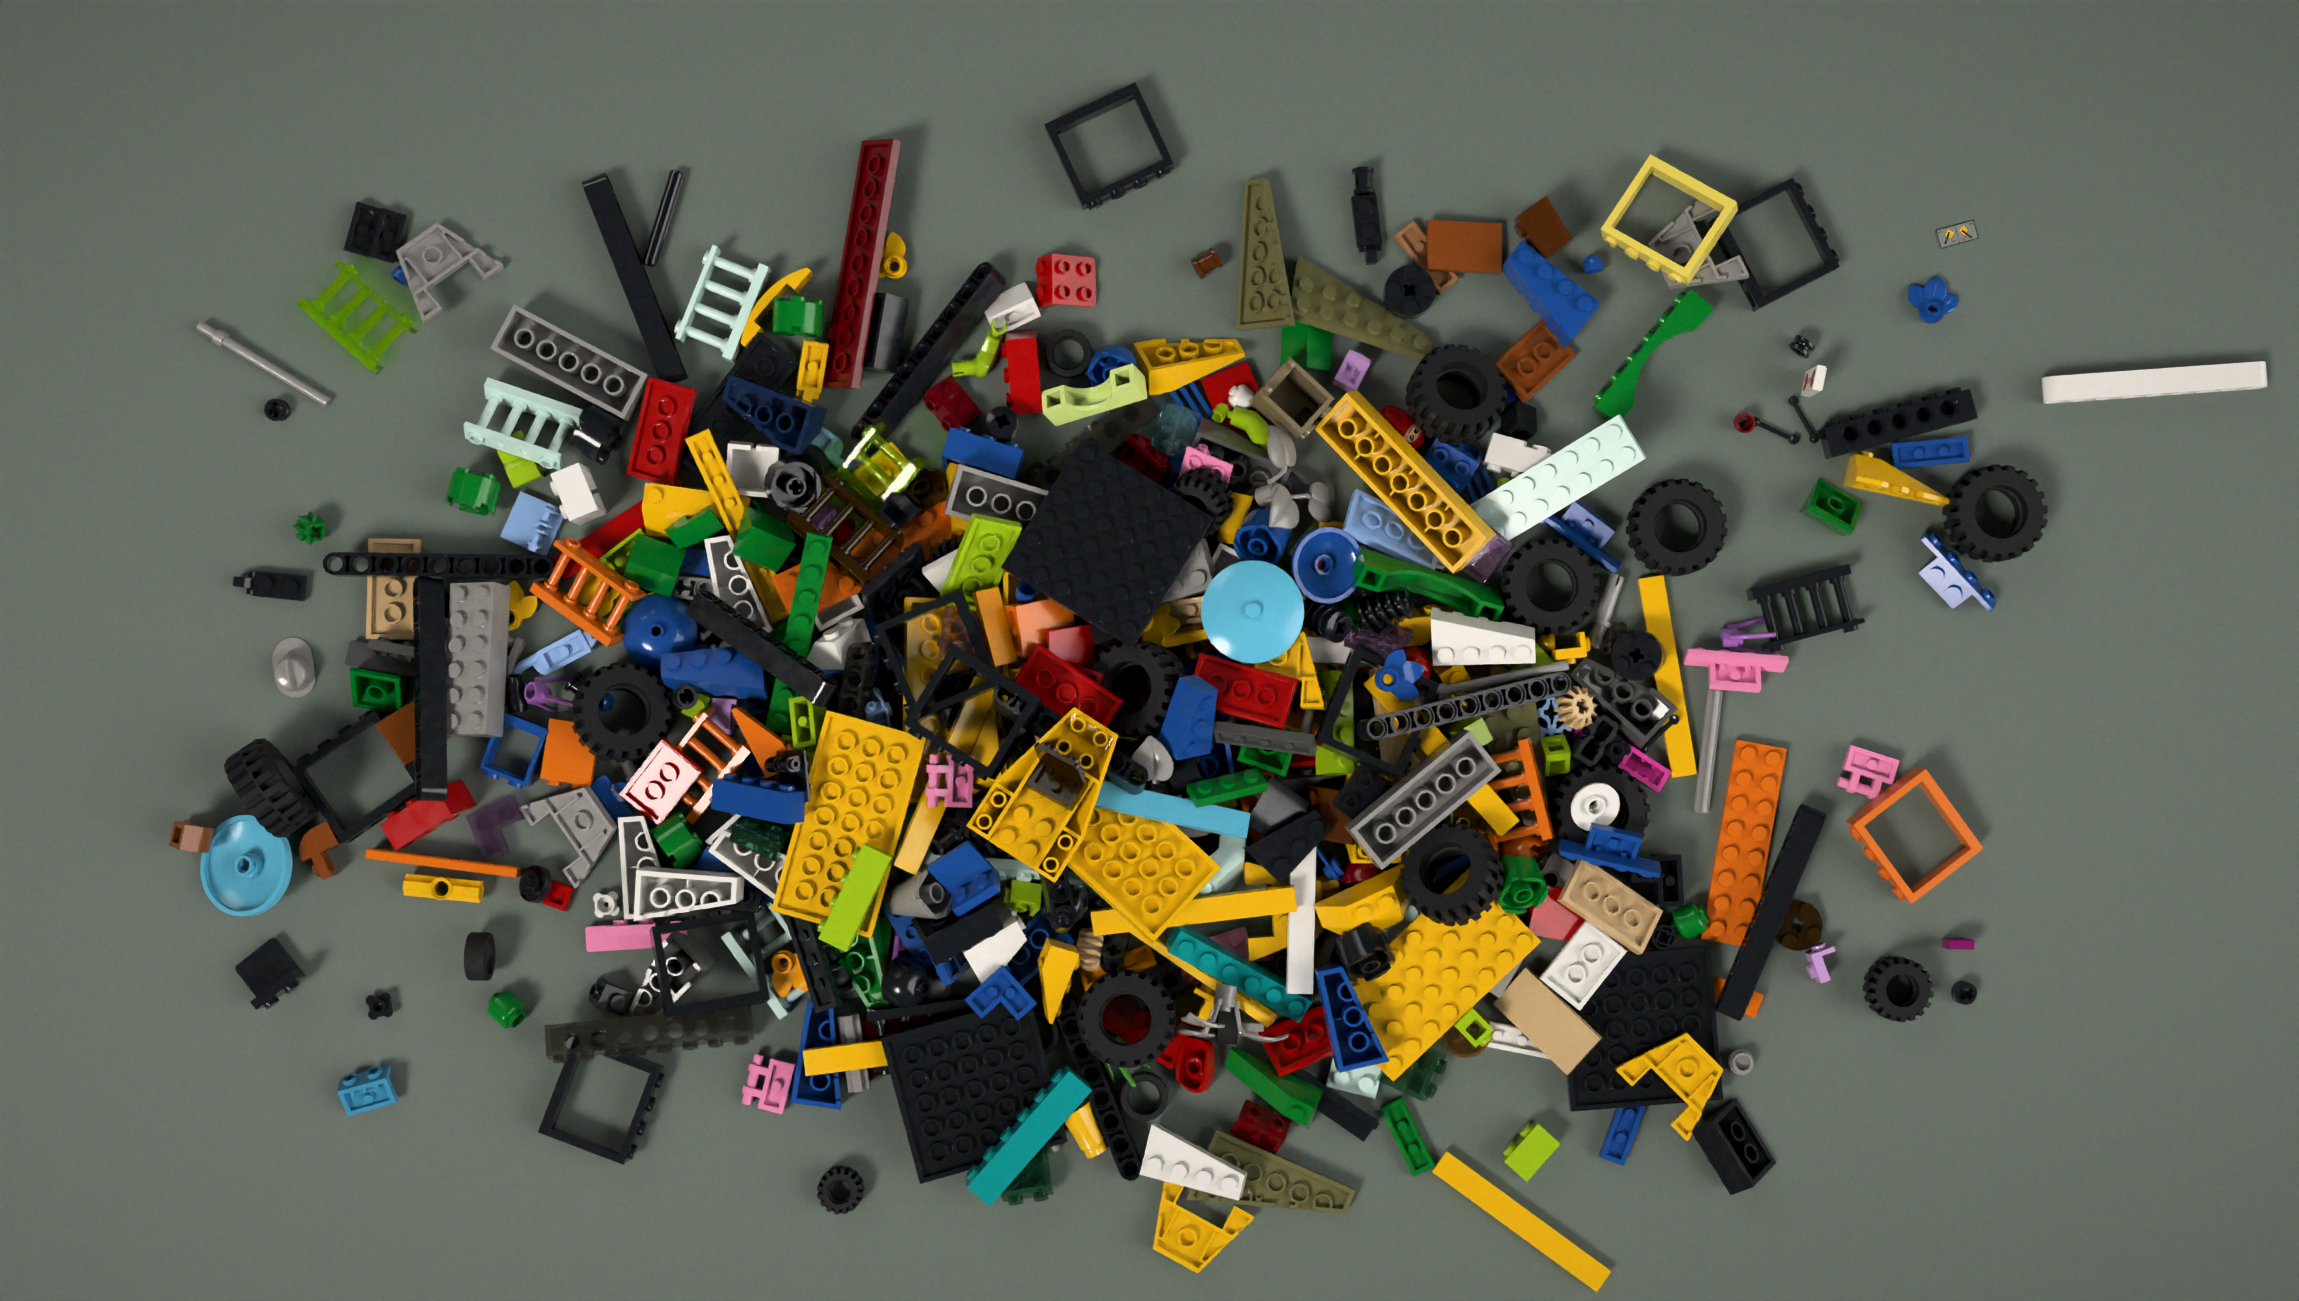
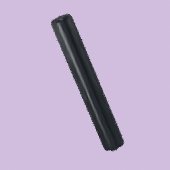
M671 170L644 254L643 263L645 265L657 266L684 178V174L680 171Z

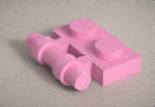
M1849 745L1842 769L1851 772L1849 779L1840 776L1837 780V786L1845 788L1846 792L1852 794L1857 792L1867 795L1868 799L1873 800L1884 791L1881 790L1882 782L1890 785L1893 784L1900 760ZM1860 776L1873 779L1872 784L1869 786L1859 783Z
M930 754L929 765L926 766V772L929 773L928 788L925 789V796H928L927 806L938 807V796L945 797L944 807L972 808L974 768L967 763L964 767L951 760L953 755H946V765H940V755ZM939 773H946L945 788H939Z
M754 1053L753 1061L748 1066V1071L750 1072L747 1083L743 1085L742 1093L744 1095L741 1103L751 1105L753 1097L760 1098L759 1109L783 1114L796 1064L771 1058L769 1066L766 1067L762 1065L764 1055ZM759 1074L766 1076L763 1089L756 1087Z

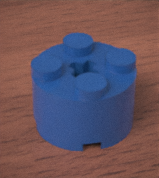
M1270 508L1257 509L1250 512L1237 530L1233 546L1236 554L1242 561L1257 560L1275 565L1292 539L1291 529L1269 527Z

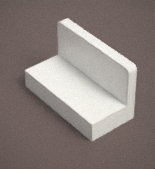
M1025 282L999 293L984 312L990 326L994 318H997L996 328H1002L1004 321H1006L1007 328L1005 333L1041 316Z

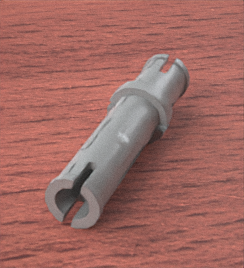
M1609 573L1596 615L1590 621L1592 626L1588 637L1591 647L1595 649L1601 648L1606 629H1610L1611 623L1609 621L1625 580L1624 577H1618L1619 575Z

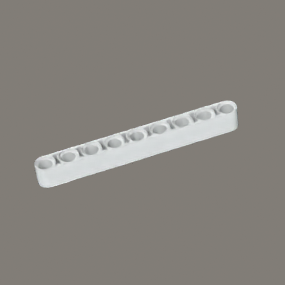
M2265 361L2060 375L2041 378L2044 404L2251 390L2268 387Z

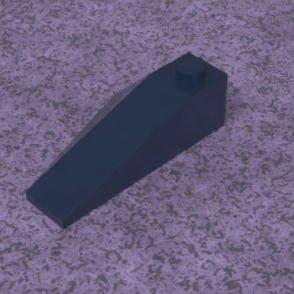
M730 374L722 399L741 416L746 417L755 425L759 432H763L770 438L775 446L797 455H801L819 435L828 410L812 402Z

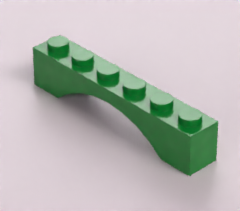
M1692 289L1686 294L1681 292L1672 302L1675 306L1670 313L1665 311L1656 322L1659 327L1654 333L1650 330L1640 341L1643 344L1638 352L1633 350L1624 360L1627 363L1626 367L1622 371L1617 369L1608 380L1612 384L1606 391L1602 388L1592 399L1596 403L1591 409L1606 421L1619 414L1624 418L1635 405L1637 378L1649 355L1666 340L1696 330L1714 309Z
M1361 548L1352 566L1355 586L1375 592L1397 589L1405 591V587H1407L1409 592L1436 599L1463 613L1465 616L1474 618L1480 616L1497 622L1504 609L1499 589Z

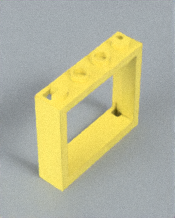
M1650 154L1602 226L1601 233L1604 238L1603 240L1608 242L1611 247L1616 248V246H1619L1632 259L1637 260L1640 258L1646 262L1650 269L1659 272V270L1668 274L1667 277L1673 282L1677 281L1689 285L1737 213L1738 206L1737 202ZM1650 174L1721 212L1685 267L1680 266L1615 229Z

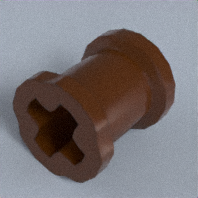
M1212 247L1201 257L1190 260L1201 280L1205 278V274L1213 269L1223 267L1219 256Z

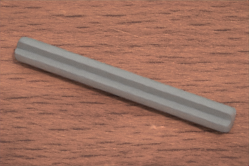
M1708 689L1694 802V812L1706 814L1709 812L1723 694L1721 690Z

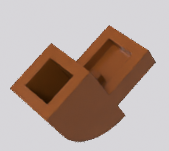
M183 820V822L174 821L169 846L179 850L210 853L215 827L190 820Z
M327 821L310 829L303 836L299 846L301 861L312 860L313 871L318 877L321 876L322 880L338 875L328 851L342 844Z

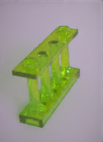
M337 260L334 264L342 272L316 300L310 301L303 297L296 305L370 372L378 375L384 368L379 363L381 354L405 328L415 334L418 331L412 326L415 321L405 312L399 314L357 276L359 271L349 262L343 264ZM349 279H352L360 289L335 317L332 315L329 318L323 313L325 310L324 306ZM369 295L379 305L354 333H345L341 329L344 326L342 323ZM388 312L397 320V323L372 350L368 349L366 352L360 346L362 343L361 339Z
M883 422L875 426L871 424L863 431L861 442L832 476V478L835 476L840 480L844 479L870 503L871 510L880 518L882 516L877 510L891 492H903L926 464L920 456L912 461L910 459L906 460L879 435L885 427ZM871 443L876 445L899 467L898 470L901 473L897 478H891L864 453ZM857 460L885 485L884 489L886 491L882 496H876L849 471ZM823 482L821 483L820 495L827 489L823 486ZM835 495L831 498L841 508L846 505ZM855 512L850 515L855 520L854 524L857 526L852 534L865 522Z

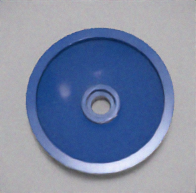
M1321 527L1307 533L1296 545L1291 560L1292 577L1300 592L1312 601L1325 604L1336 603L1348 597L1357 587L1354 584L1352 566L1360 552L1359 545L1350 534L1334 527ZM1319 560L1323 563L1320 569L1317 566Z
M662 594L647 596L636 602L627 612L622 625V634L624 635L622 640L630 657L643 667L661 670V654L692 651L698 639L697 622L688 616L686 612L688 606L675 597ZM655 627H659L661 629V634L659 636L653 635V629Z

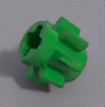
M308 512V515L304 516L299 515L296 525H293V528L298 531L295 537L309 545H312L313 541H322L325 532L328 530L322 525L325 519L319 515L316 516L312 512Z

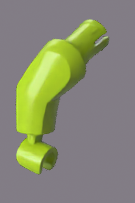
M997 318L992 320V330H988L982 346L976 355L977 357L971 360L952 361L953 377L976 375L980 379L988 374L998 355L1003 338L1001 334L1005 333L1007 328L1006 321H1004L1002 328H996Z
M1220 403L1214 408L1213 421L1222 423L1226 417L1230 418V425L1246 431L1253 443L1268 452L1269 425L1259 414L1238 407H1234L1233 411H1230L1229 407L1224 403Z

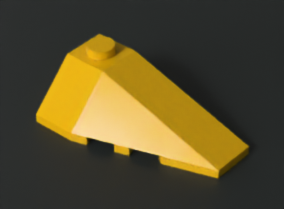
M1152 339L1133 343L1138 369L1145 376L1146 390L1149 396L1174 391L1245 357V352L1237 339H1205L1203 343L1189 342V339H1181V343H1166V339Z
M1858 451V454L1849 456L1843 486L1937 506L1949 504L1950 499L1885 461L1873 458V453Z
M645 483L642 513L647 536L670 538L664 529L683 516H686L688 519L707 506L711 508L722 522L724 528L726 525L710 491ZM741 496L745 507H750L751 497Z

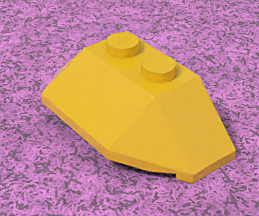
M1400 864L1313 904L1321 926L1339 935H1347L1357 930L1363 923L1369 922L1372 926L1384 930L1403 921L1409 904L1406 898L1407 894L1403 892L1401 886L1404 880L1400 878V869L1404 868L1405 865Z

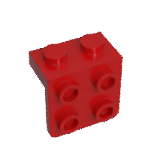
M1049 254L1037 258L1035 272L1037 275L1036 299L1038 308L1047 309L1057 305L1087 308L1095 306L1096 273L1094 258L1063 254Z

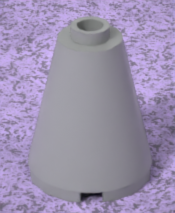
M927 868L888 890L884 895V906L892 915L940 919L946 917L952 911V897Z

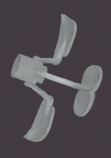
M1273 425L1268 426V455L1271 462L1277 468H1281V471L1273 478L1268 479L1267 485L1256 488L1254 495L1259 506L1271 505L1269 527L1295 528L1299 522V510L1297 504L1292 499L1302 498L1309 499L1308 509L1316 520L1324 523L1332 521L1334 518V506L1331 493L1326 485L1321 482H1315L1310 486V494L1290 495L1287 488L1275 482L1287 472V466L1292 467L1295 465L1296 449L1292 439L1284 430Z
M1149 735L1135 750L1131 759L1147 769L1148 781L1152 780L1149 791L1170 795L1171 784L1168 779L1173 773V760L1164 745L1155 737ZM1176 825L1188 837H1201L1210 833Z
M1216 984L1214 1005L1208 1020H1202L1191 1012L1187 1016L1181 1017V1021L1192 1025L1205 1026L1204 1029H1193L1184 1022L1175 1027V1032L1183 1035L1205 1038L1217 1037V1034L1208 1032L1210 1028H1225V1024L1215 1023L1218 1011L1230 1012L1231 1007H1234L1238 1032L1242 1036L1261 1042H1277L1289 1036L1288 1033L1279 1037L1269 1038L1259 1036L1244 1029L1239 1011L1240 1002L1235 1001L1237 987Z

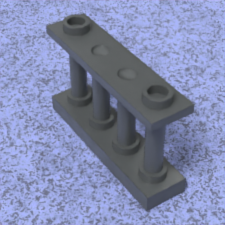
M1302 687L1296 688L1292 703L1301 704ZM1321 690L1325 708H1327L1328 699L1326 691ZM1316 709L1305 710L1299 732L1285 731L1287 721L1284 730L1279 728L1270 729L1260 727L1261 723L1251 721L1249 725L1236 724L1237 717L1227 714L1225 721H1214V739L1216 743L1315 756L1317 751L1315 735L1310 733Z

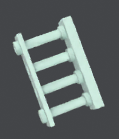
M712 245L711 250H707L704 254L702 264L705 265L682 320H678L674 333L676 334L675 338L682 343L689 336L720 348L721 352H723L722 357L727 361L735 363L742 347L741 338L745 324L752 309L762 297L772 270L760 263L757 269L754 268L752 270L719 257L721 250L717 246ZM717 266L749 279L751 285L748 292L744 291L742 293L711 281L710 277L714 267ZM707 289L740 302L739 305L742 307L739 315L735 314L732 316L701 304L700 302L705 290ZM696 312L730 325V328L733 329L730 337L722 339L691 327Z
M487 378L484 384L485 399H488V402L476 425L465 421L463 425L465 439L477 445L483 444L539 463L547 469L561 470L563 467L562 454L558 453L569 429L576 428L580 430L583 424L580 421L583 416V409ZM503 404L512 407V410L501 432L487 429L486 427L497 405ZM526 412L535 415L536 418L525 440L522 441L510 437L521 413ZM550 420L560 425L549 448L546 449L534 445L545 421Z
M771 901L768 904H766L770 910L772 909L773 902ZM770 911L756 921L758 932L776 919L785 930L782 935L761 949L763 960L792 940L784 918L786 914ZM745 929L741 933H735L731 930L721 938L758 989L752 953L750 954L745 948L746 941L749 940L748 930ZM788 961L783 966L787 967ZM773 971L771 974H765L770 1000L767 1003L780 1020L791 1012L788 1008L791 1006L790 1003L806 991L793 988L785 998H782L772 985Z

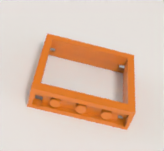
M1915 766L1845 821L1850 827L1848 830L1851 833L1850 836L1856 842L1860 841L1864 846V849H1862L1864 855L1871 862L1875 861L1879 867L1877 869L1878 874L1884 881H1889L1893 886L1891 889L1892 893L1900 901L1904 900L1910 904L1917 901L1983 849L1929 772L1919 766ZM1916 785H1919L1963 847L1909 888L1864 826Z

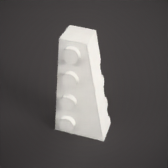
M1493 432L1490 435L1482 464L1487 465L1486 469L1499 474L1501 471L1511 473L1510 477L1514 479L1553 454H1551V450L1547 447L1540 445L1528 447L1525 441Z

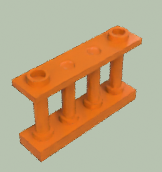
M573 538L555 540L553 545L562 551L549 579L533 582L529 591L606 647L619 644L624 636L616 627L630 600L634 601L644 598L646 593L639 589V585L636 582L625 579L583 549L577 540ZM572 558L582 567L569 592L565 593L559 588L558 582ZM590 572H592L601 579V582L588 607H585L578 602L577 597ZM611 586L621 595L608 620L604 621L597 616V610Z
M713 706L706 711L702 709L692 720L695 724L677 748L684 752L688 746H691L717 769L719 774L717 778H722L724 773L737 774L744 766L746 758L753 752L748 742L745 744L737 743L710 719L717 710ZM703 727L732 751L731 754L734 757L730 762L721 760L696 738ZM702 773L696 779V782L703 787L702 791L705 792L702 798H695L688 791L681 798L689 806L690 813L685 819L692 825L699 821L712 805L709 799L712 796L713 779L709 780Z
M1530 738L1519 740V746H1516L1514 750L1489 755L1496 764L1517 759L1518 761H1523L1525 771H1521L1520 775L1490 781L1487 784L1493 791L1522 784L1529 786L1531 796H1527L1525 800L1506 805L1513 813L1530 809L1535 811L1537 821H1534V824L1510 829L1502 837H1499L1485 822L1487 832L1484 833V838L1493 845L1496 851L1500 850L1499 842L1533 834L1541 836L1542 841L1555 837Z

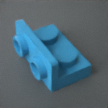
M389 1065L383 1067L375 1066L368 1071L357 1074L350 1073L340 1079L337 1093L347 1116L397 1103L398 1096L389 1078L391 1071Z

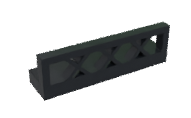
M1303 1068L1289 1073L1324 1090L1317 1110L1363 1142L1372 1129L1376 1130L1380 1123L1376 1118L1331 1087H1327L1325 1083Z

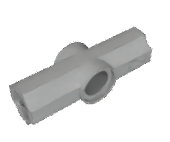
M860 1013L845 1014L837 1017L841 1039L840 1044L866 1041L863 1039ZM868 1068L845 1071L848 1093L871 1089Z

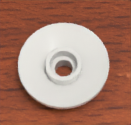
M1600 782L1588 784L1581 788L1572 800L1570 809L1572 819L1580 828L1587 831L1590 829L1591 822L1608 826L1618 814L1620 800L1617 792L1610 785Z

